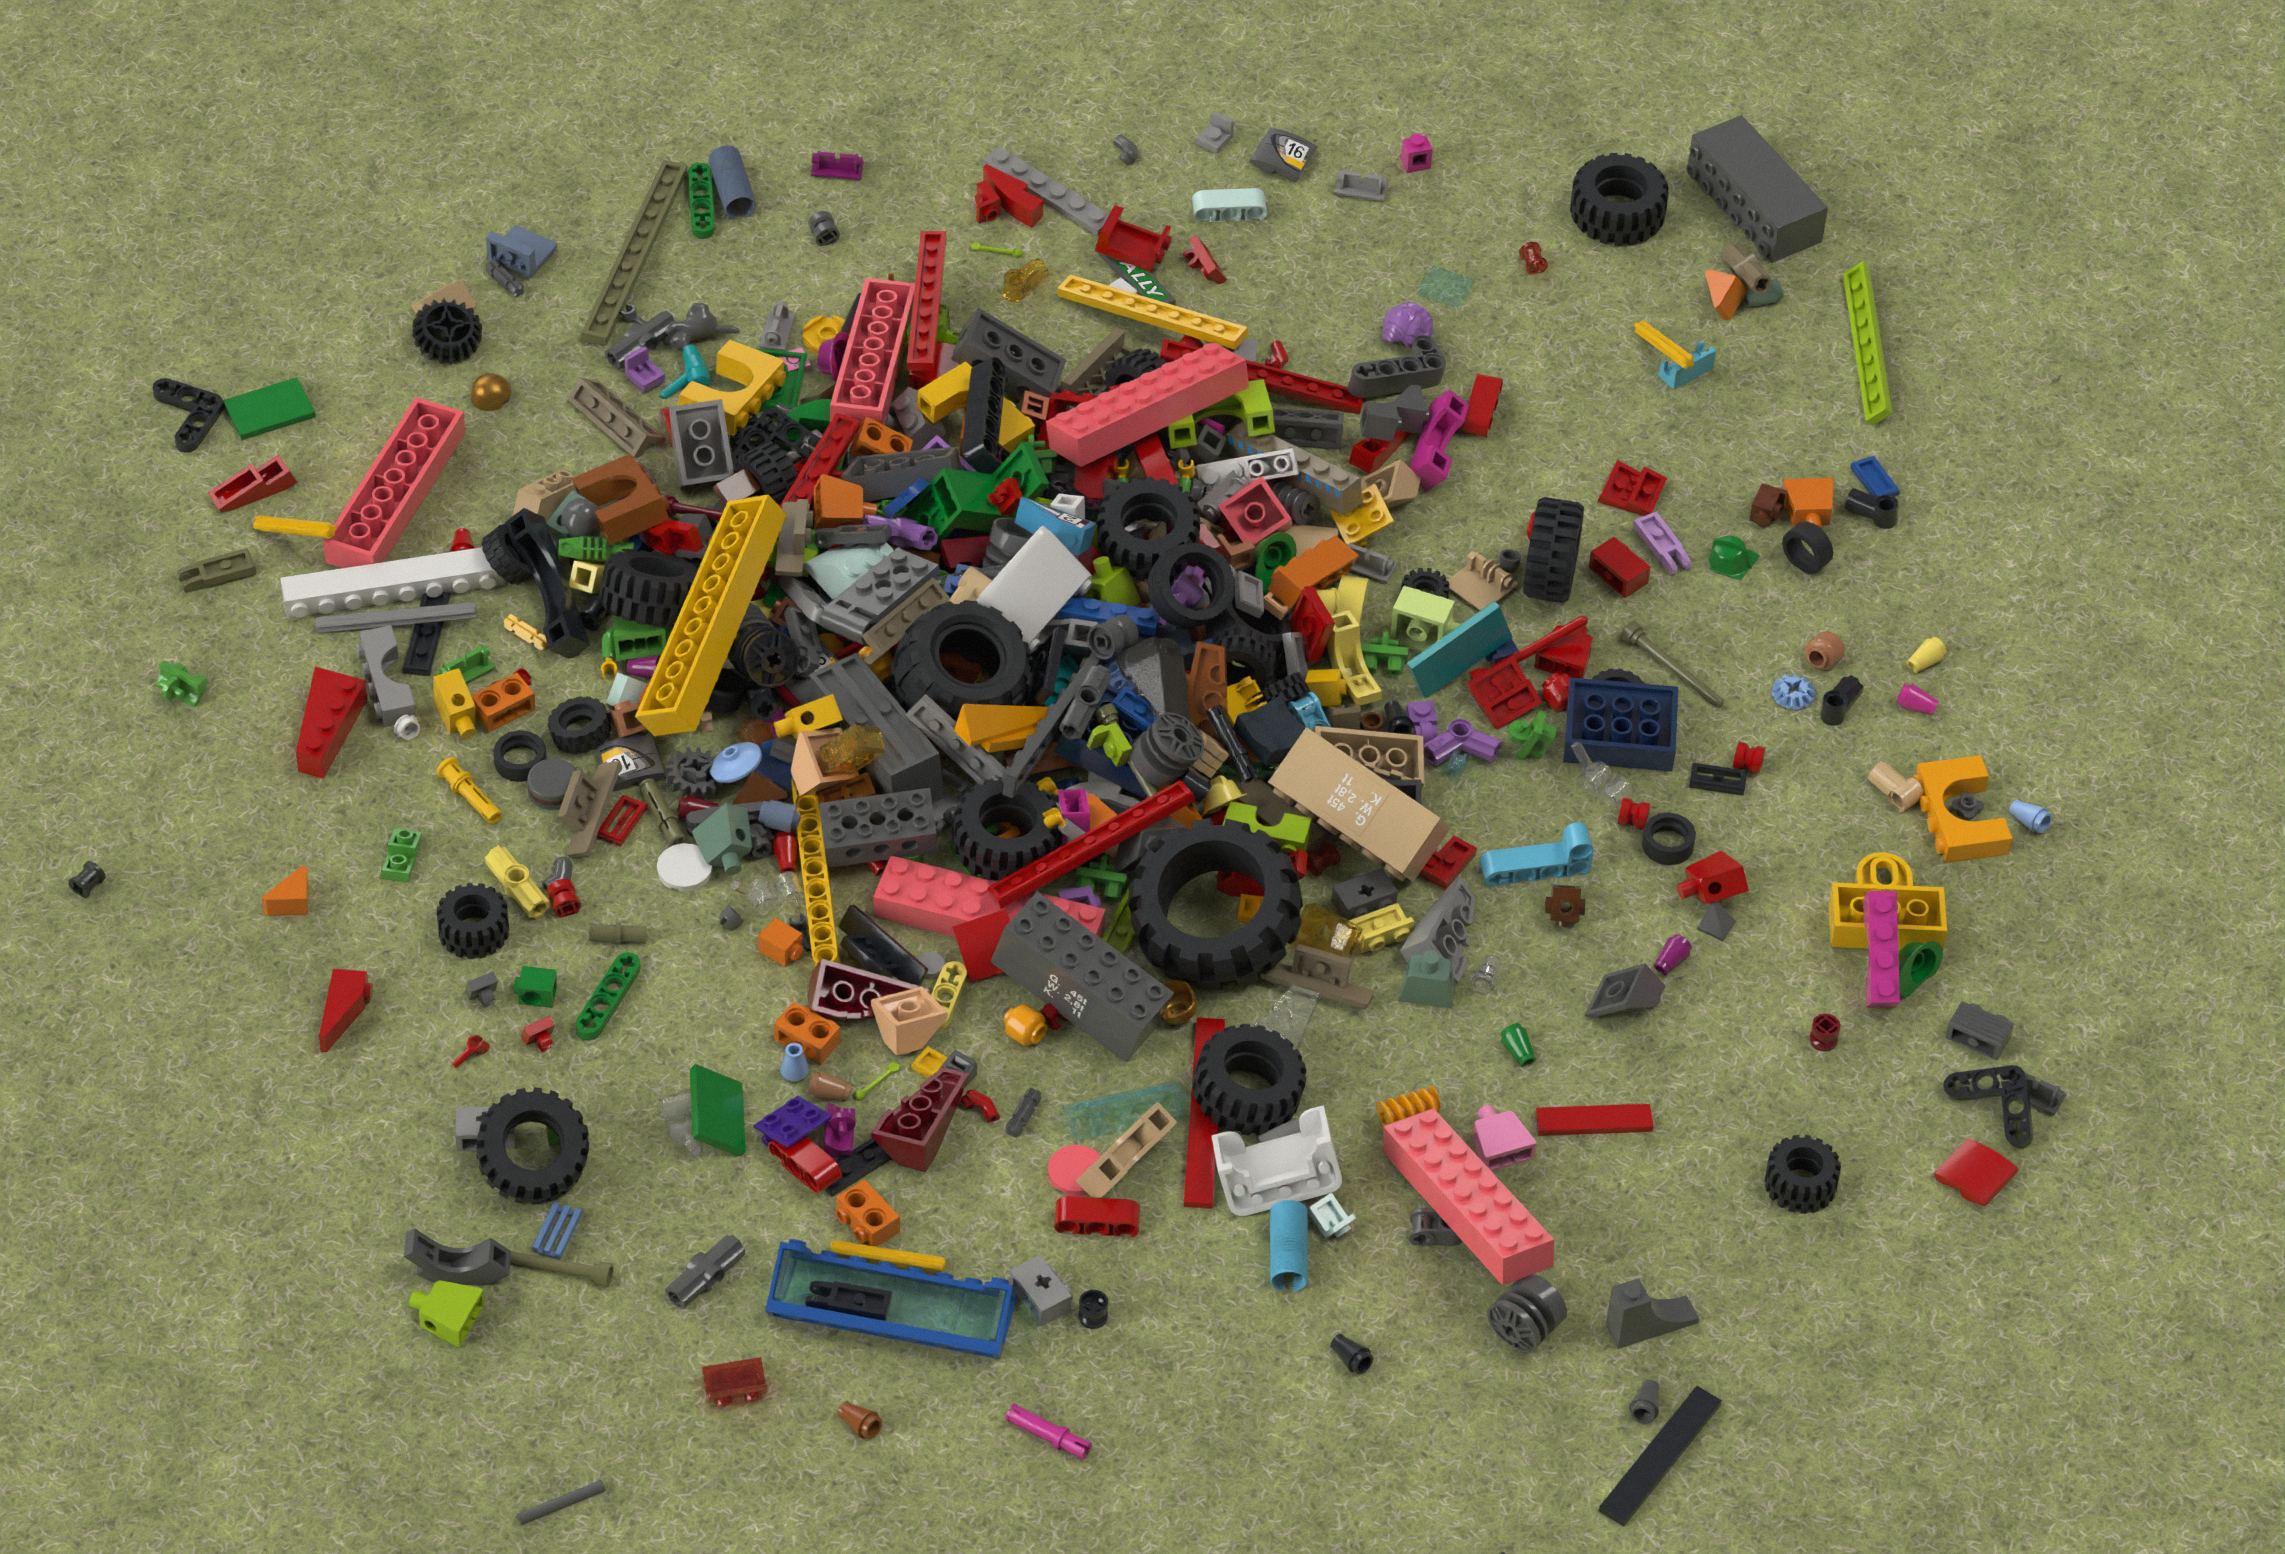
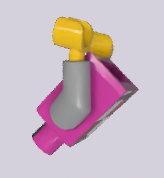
M1049 777L1037 782L1039 790L1044 789L1048 794L1052 793L1054 795L1052 799L1058 804V809L1052 808L1042 814L1045 817L1043 821L1048 828L1058 824L1061 846L1090 831V810L1085 789L1058 790L1053 780Z

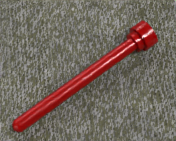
M1580 616L1487 669L1485 667L1482 669L1478 667L1469 672L1471 679L1511 656H1514L1517 663L1522 662L1586 626L1588 618Z

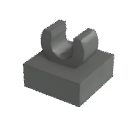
M494 972L470 980L466 984L465 993L469 1000L478 997L483 1008L494 1004L495 996L493 991L496 990L498 983Z

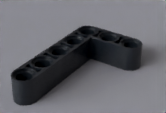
M995 356L971 369L962 442V454L966 462L978 473L993 474L1011 454L999 443L1006 369L1003 362Z

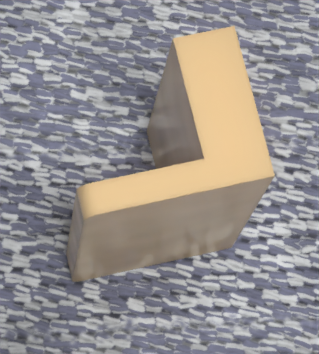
M463 279L452 281L411 304L416 313L418 310H422L424 304L431 306L433 299L441 303V300L445 298L447 302L451 303L455 298L458 305L465 302L466 309L476 306Z

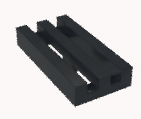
M1693 763L1689 788L1744 796L1747 770ZM1697 772L1708 773V774H1714V775H1713V776L1699 775V774H1697ZM1724 776L1740 778V781L1726 779Z

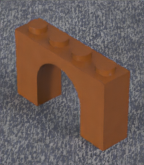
M631 454L572 478L577 494L595 503L597 506L624 498L595 511L602 534L610 545L669 520L666 510L670 509L665 495L661 494L658 485L653 483L650 474L645 472L640 461L636 462Z

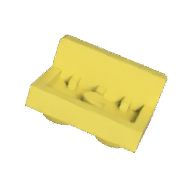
M1395 903L1349 920L1347 928L1360 952L1364 953L1370 950L1377 951L1394 941L1402 942L1406 940L1413 931L1415 921L1412 917L1406 918L1399 904Z

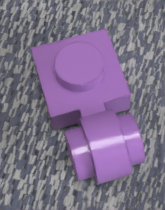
M1434 701L1407 702V714L1413 722L1414 735L1423 736V744H1426L1438 736V720Z

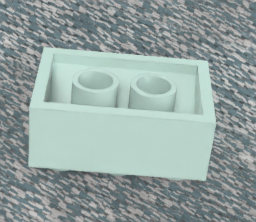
M887 542L876 547L869 546L868 543H859L854 547H843L840 544L805 562L803 567L834 600L894 550Z

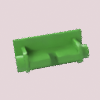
M477 646L475 650L465 654V658L459 657L448 664H443L442 668L435 673V676L459 668L465 683H468L496 668V666L488 658L490 656L488 647Z

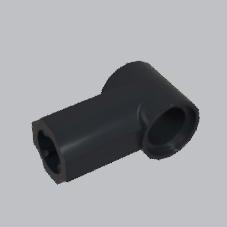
M1854 488L1849 492L1845 502L1846 510L1873 519L1875 525L1882 529H1890L1896 525L1898 500L1891 495L1876 497Z
M1852 675L1843 677L1833 690L1824 694L1820 718L1825 724L1836 726L1844 721L1846 712L1863 693L1864 686L1859 682L1858 678Z

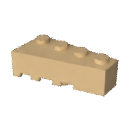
M1322 726L1314 727L1313 732L1382 779H1421L1422 790L1424 785L1423 736Z

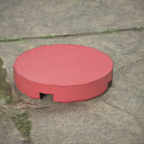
M1085 1145L1062 1147L1049 1160L1048 1177L1051 1185L1068 1196L1081 1197L1088 1195L1076 1180L1101 1155L1095 1149Z

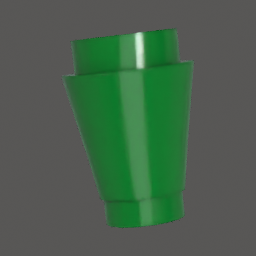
M1515 1023L1502 1030L1500 1034L1502 1037L1501 1043L1521 1067L1536 1061L1526 1028L1522 1027L1520 1023Z

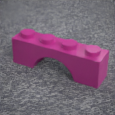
M1448 390L1430 403L1428 421L1426 424H1423L1410 469L1421 478L1419 486L1426 491L1447 478L1452 459L1444 451L1452 435L1464 423L1469 407L1467 402L1451 390Z
M1868 891L1863 897L1864 926L1866 927L1868 937L1867 1008H1895L1900 1003L1897 891Z

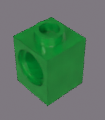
M523 966L520 977H515L513 989L514 994H518L519 1004L553 1008L558 986L557 970Z

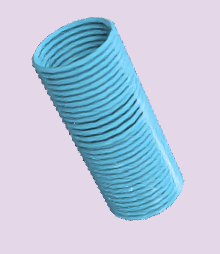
M1295 1200L1279 1201L1270 1208V1283L1279 1291H1284L1283 1288H1285L1282 1287L1285 1286L1282 1281H1294V1285H1290L1294 1286L1292 1291H1299L1308 1284V1209L1304 1204ZM1284 1272H1294L1292 1273L1294 1274L1292 1279L1295 1280H1283L1284 1277L1282 1276L1286 1275L1282 1274Z

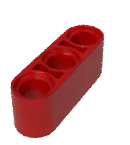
M1477 373L1468 402L1469 407L1462 424V433L1488 438V429L1491 428L1493 412L1497 408L1499 393L1502 391L1503 378Z
M806 1136L788 1148L775 1140L768 1144L771 1154L773 1156L776 1155L782 1161L780 1164L815 1193L821 1192L842 1178L841 1169L836 1161Z
M1064 1196L1056 1201L1054 1228L1058 1233H1062V1231H1071L1072 1234L1082 1235L1102 1233V1236L1129 1234L1131 1237H1135L1139 1233L1140 1205L1134 1200Z

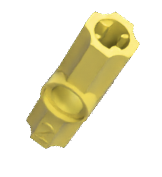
M497 846L490 850L489 854L485 857V864L505 887L507 896L514 899L529 918L537 919L543 916L546 910L550 908V902L529 877L528 868L519 864L506 847Z

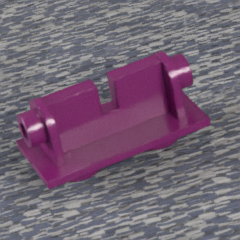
M821 151L812 153L813 165L811 176L861 180L864 161L863 157H858V154L840 153L839 159L835 158V153Z

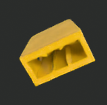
M457 668L434 676L433 704L448 732L451 734L459 731L461 738H471L477 732L474 726L476 707L460 669Z
M831 694L789 710L785 713V719L774 722V728L779 738L792 734L793 738L797 739L798 734L801 732L826 729L836 725L843 719L835 697ZM800 717H804L806 719V725L801 722Z

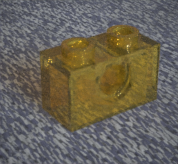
M853 725L819 747L825 772L833 774L851 775L886 753L880 727Z
M1318 903L1306 904L1301 914L1302 923L1297 937L1300 938L1299 942L1302 945L1312 948L1316 947L1322 951L1350 958L1363 928ZM1325 927H1327L1330 931V938L1328 941L1324 938L1323 935Z

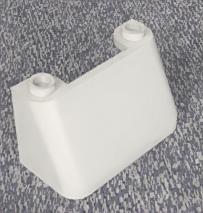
M1041 526L985 588L976 601L978 605L987 608L992 606L1002 611L1003 617L1010 622L1014 621L1022 631V641L1028 643L1030 653L1032 654L1041 643L1038 640L1040 632L1073 595L1077 596L1079 593L1084 595L1093 584L1091 582L1092 575L1045 526Z
M1324 1105L1306 1110L1301 1114L1299 1118L1301 1132L1245 1147L1242 1137L1232 1131L1212 1135L1219 1177L1232 1213L1238 1216H1247L1270 1210L1279 1201L1295 1200L1299 1202L1329 1194L1341 1186L1342 1175Z

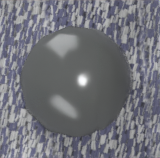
M582 498L573 499L563 509L561 524L568 530V535L571 537H596L601 529L595 511L600 508L589 500Z

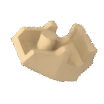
M1199 729L1198 731L1201 733L1204 741V752L1194 762L1192 767L1212 778L1216 770L1220 768L1229 755L1227 751L1221 748L1222 744Z

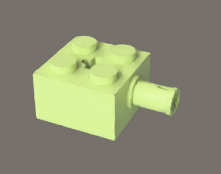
M1403 586L1393 607L1390 639L1398 640V645L1423 652L1461 625L1454 622L1455 619H1453L1455 601Z

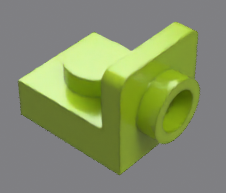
M1117 723L1097 726L1092 730L1087 743L1089 750L1103 746L1105 754L1108 758L1112 759L1116 767L1126 764L1132 750Z

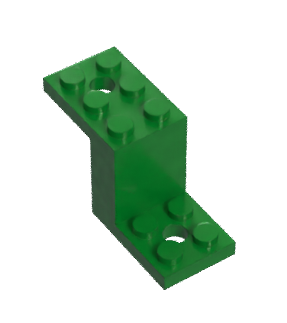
M1022 441L993 474L943 468L900 517L916 520L917 524L934 528L935 533L938 535L937 543L930 550H925L934 552L939 547L941 540H945L955 528L991 532L993 521L996 519L1016 518L1018 507L1010 516L1001 515L998 507L993 506L988 498V494H992L996 490V486L1001 485L1007 477L1015 478L1023 497L1033 501L1046 489L1049 482L1031 443Z

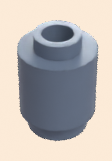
M770 800V802L763 801L758 822L764 823V827L791 833L792 828H798L801 812H797L796 805Z

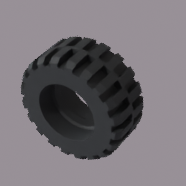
M1610 153L1609 156L1603 154L1597 156L1595 160H1589L1584 166L1579 168L1573 180L1570 212L1572 213L1571 217L1574 223L1577 224V227L1582 232L1587 231L1588 237L1593 240L1598 238L1600 243L1604 244L1613 242L1614 246H1622V243L1635 245L1638 240L1641 242L1648 240L1650 235L1654 236L1665 222L1669 186L1662 172L1657 170L1653 163H1647L1644 158L1639 156L1635 158L1632 157V154L1624 153V155ZM1611 195H1620L1631 198L1634 201L1620 203L1611 201L1605 197Z
M1145 477L1144 480L1134 478L1130 479L1128 484L1123 482L1117 485L1116 492L1111 490L1105 496V501L1101 503L1099 508L1097 542L1098 548L1101 549L1102 557H1108L1111 565L1125 567L1130 576L1136 577V581L1144 582V579H1148L1155 562L1164 553L1182 544L1200 543L1199 509L1197 504L1193 502V497L1187 491L1183 493V487L1176 483L1171 485L1169 480L1160 478V480H1154L1153 477ZM1153 518L1168 524L1172 531L1160 539L1142 540L1129 534L1125 528L1136 520ZM1182 560L1175 563L1171 568L1169 578L1175 576V571L1182 572L1187 567V562H1191Z
M1543 497L1538 500L1530 536L1523 584V593L1528 598L1559 603L1569 600L1584 517V506L1579 502Z
M644 550L617 552L615 555H611L605 562L599 599L605 610L611 612L616 617H622L624 620L634 621L642 625L648 624L654 627H674L699 568L696 564L689 563L686 559H679L674 555H665L660 552H647Z
M1002 777L996 781L992 778L985 780L983 785L978 783L970 788V793L966 792L961 797L960 803L955 810L954 850L959 856L960 862L965 867L969 865V871L976 876L980 874L983 879L989 881L997 880L999 882L1059 848L1060 830H1058V824L1048 828L1043 821L1045 817L1042 814L1052 808L1058 809V806L1051 799V795L1044 789L1040 791L1039 786L1032 782L1029 784L1024 782L1015 796L1010 798L1003 795L1004 783L1001 782ZM1010 822L1024 827L1029 833L1019 838L1005 839L990 834L985 828L995 823Z
M1241 1024L1239 1028L1233 1025L1225 1028L1224 1032L1221 1030L1213 1034L1211 1039L1207 1040L1203 1045L1192 1081V1088L1195 1091L1194 1098L1198 1104H1201L1200 1109L1206 1116L1210 1115L1212 1117L1211 1121L1217 1126L1221 1124L1226 1127L1225 1130L1233 1132L1236 1130L1240 1131L1241 1135L1248 1136L1251 1133L1262 1135L1268 1130L1289 1122L1298 1109L1307 1079L1305 1076L1307 1072L1306 1065L1302 1061L1303 1057L1298 1049H1293L1294 1044L1287 1038L1284 1040L1280 1037L1281 1034L1275 1030L1270 1032L1265 1030V1026L1257 1025L1256 1028L1250 1027V1024ZM1234 1070L1255 1072L1264 1077L1272 1087L1262 1090L1245 1088L1233 1081L1228 1072Z
M534 1087L533 1092H526V1089L522 1088L517 1089L516 1094L512 1096L507 1093L500 1098L498 1104H492L488 1109V1114L481 1121L476 1147L479 1169L482 1175H486L487 1183L492 1189L498 1188L500 1190L499 1194L506 1199L508 1196H512L515 1198V1202L523 1204L524 1200H530L532 1205L541 1204V1200L548 1199L551 1202L556 1200L560 1193L566 1194L571 1190L573 1183L578 1182L582 1175L589 1152L588 1128L583 1123L581 1112L579 1110L575 1111L572 1108L573 1103L567 1098L564 1101L558 1098L559 1093L551 1090L547 1094L542 1092V1088ZM526 1122H537L551 1128L560 1140V1153L557 1160L549 1167L540 1170H528L514 1164L507 1156L505 1150V1140L512 1128Z

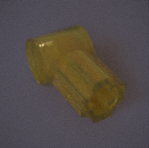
M1039 258L1032 259L1020 269L1007 271L1004 275L1003 297L1009 302L1022 301L1027 291L1048 277L1049 270L1044 261Z

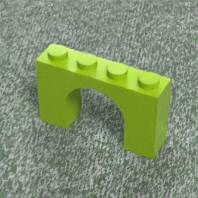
M1264 379L1248 381V388L1166 426L1165 429L1170 448L1197 445L1195 424L1203 418L1213 415L1227 414L1241 418L1245 422L1249 437L1275 433L1273 409Z

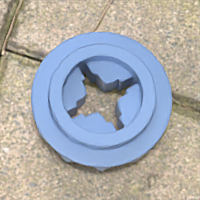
M1796 673L1791 677L1784 674L1781 679H1776L1772 686L1774 700L1787 709L1798 710L1806 708L1815 698L1814 684L1807 682L1806 676L1802 678L1797 677ZM1799 686L1798 691H1794L1793 693L1791 692L1789 694V689L1793 690L1794 688H1797Z

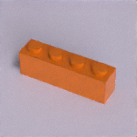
M1336 535L1327 541L1323 539L1314 549L1308 548L1301 557H1293L1286 566H1279L1271 575L1273 580L1268 590L1286 606L1293 609L1296 607L1305 586H1313L1315 590L1327 588L1341 579L1342 575L1349 573L1359 555Z

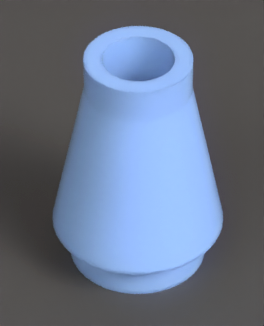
M2018 799L2011 804L2009 813L2015 816L2033 833L2036 831L2039 833L2045 832L2052 820V815L2048 813L2047 808L2025 803Z
M798 1043L787 1045L780 1068L781 1075L792 1082L804 1079L809 1073L803 1048Z

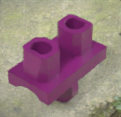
M827 1103L825 1111L832 1116L830 1120L824 1123V1152L835 1158L840 1157L842 1154L850 1156L853 1152L854 1128L856 1126L855 1109L839 1108L833 1103Z

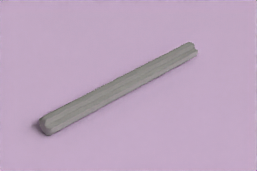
M474 602L322 616L316 618L315 626L318 633L377 628L389 625L398 626L471 619L477 617V607Z

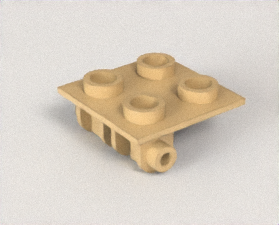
M1471 551L1467 556L1469 563L1447 580L1450 584V591L1479 611L1494 601L1497 603L1518 586V583L1512 578V574L1503 571L1492 560L1487 561L1479 551Z

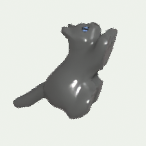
M694 303L688 309L686 320L674 321L665 329L668 336L663 343L665 345L670 344L671 347L683 352V348L695 340L707 339L714 334H737L740 330L732 325H719L714 315L709 311L708 305Z

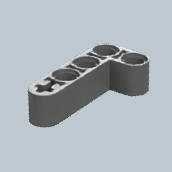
M1419 335L1414 338L1410 356L1354 365L1348 384V392L1354 397L1366 398L1404 392L1410 385H1420L1421 389L1439 385L1442 380L1446 360L1432 337Z

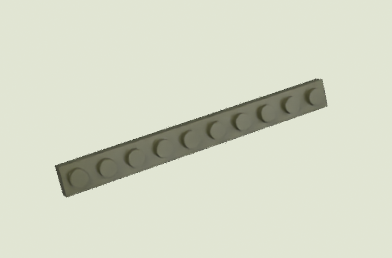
M667 160L662 161L582 331V340L602 345L608 344L621 316L620 310L624 309L685 179L687 174L686 164Z

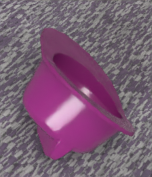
M839 332L834 338L821 343L818 351L817 366L822 373L831 374L834 382H837L849 335L846 332Z

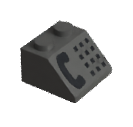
M1169 817L1168 819H1161L1120 842L1114 871L1117 873L1134 872L1148 850L1156 853L1160 849L1158 840L1175 828H1177L1179 833L1185 832L1188 827Z

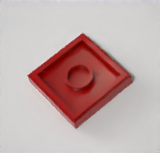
M1305 586L1289 623L1292 627L1291 632H1301L1305 656L1310 663H1317L1335 622L1313 586Z

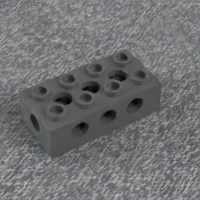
M977 308L963 325L951 360L960 365L966 361L971 367L994 356L998 357L1006 369L1004 392L1018 400L1022 399L1025 390L1050 398L1051 392L1056 391L1066 363V359L980 308Z
M930 788L819 803L828 868L888 860L891 855L902 858L939 852Z

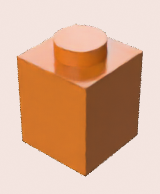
M774 918L758 934V951L786 967L792 960L797 961L802 955V933Z

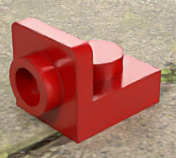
M984 180L976 184V221L979 224L985 221H993L1001 215V198Z

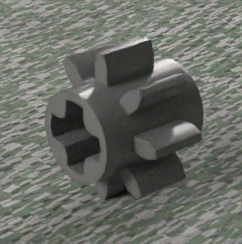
M755 823L749 825L752 842L750 852L752 856L762 858L768 855L772 850V839L775 837L771 829L768 827L763 828L762 824Z

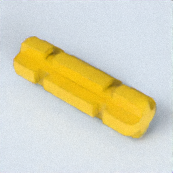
M509 614L504 619V627L511 632L515 631V635L530 644L535 643L534 647L541 651L548 647L544 633L541 632L539 634L540 631L523 620L520 621V618L514 614Z

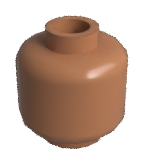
M1829 631L1817 634L1805 647L1806 660L1812 667L1821 671L1833 668L1841 661L1845 653L1843 641L1835 633Z

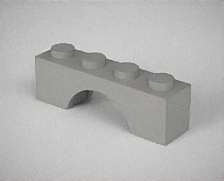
M392 626L360 631V643H356V650L359 660H365V663H362L364 678H370L371 683H367L370 699L376 698L377 703H373L376 719H382L384 727L395 725L396 721L403 715H414L416 717L415 703L409 685L393 682L384 675L391 665L399 661L397 643Z

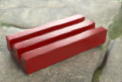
M622 795L600 826L597 838H604L610 843L615 842L616 845L621 847L647 810V804ZM625 804H629V807L627 808L625 813L621 815V817L618 820V823L616 824L612 832H608L607 830L612 825V823L614 822L620 811L623 809ZM637 807L636 811L634 812V814L632 815V817L630 818V820L628 821V823L625 825V827L623 828V830L621 831V833H620L619 836H618V835H617L618 832L621 830V828L623 827V825L625 824V822L627 821V819L629 818V816L632 814V812L634 811V809Z

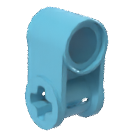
M1307 692L1304 698L1296 702L1290 701L1286 703L1291 715L1310 730L1315 726L1331 727L1318 697L1313 692Z

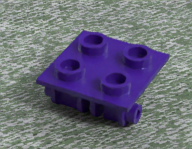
M796 1096L771 1114L766 1115L753 1127L764 1134L761 1139L765 1146L769 1147V1142L775 1140L788 1148L830 1120L832 1115L800 1096Z

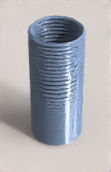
M734 146L718 147L711 152L709 164L724 212L729 218L737 219L735 215L738 214H735V211H733L735 210L733 208L736 207H733L731 203L734 202L731 201L740 198L738 202H740V205H742L740 207L742 208L739 209H742V212H744L742 213L744 215L741 216L749 217L756 209V201L741 154Z

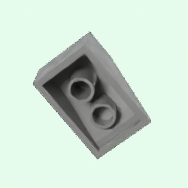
M722 399L669 407L674 461L679 488L720 482L734 475Z

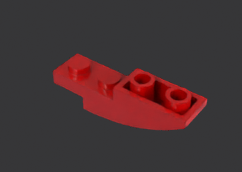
M670 518L668 521L637 533L641 541L647 546L669 555H673L678 549L697 553L704 547L700 533L694 524L673 521Z

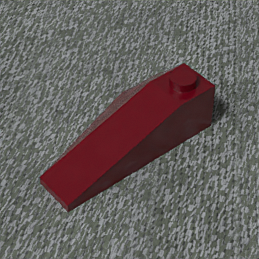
M945 1067L940 1068L920 1084V1090L911 1097L906 1095L901 1099V1105L893 1111L887 1110L882 1114L871 1132V1137L899 1166L927 1172L948 1130L969 1080V1073Z

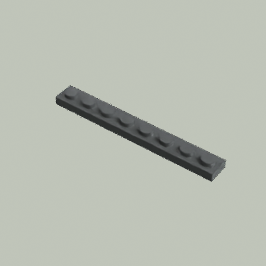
M1091 653L1089 658L1085 657L1082 660L1079 672L1072 674L1066 689L1062 688L1057 703L1050 705L1046 718L1044 720L1040 719L1034 735L1027 737L1024 749L1017 751L1012 766L1005 768L1001 778V782L1004 783L1003 795L1010 798L1015 796L1061 731L1059 727L1091 666H1102L1103 659Z

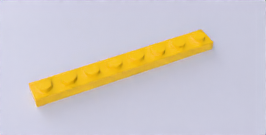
M1071 274L1057 288L1058 297L1195 337L1203 341L1215 342L1226 348L1236 350L1248 336V327Z

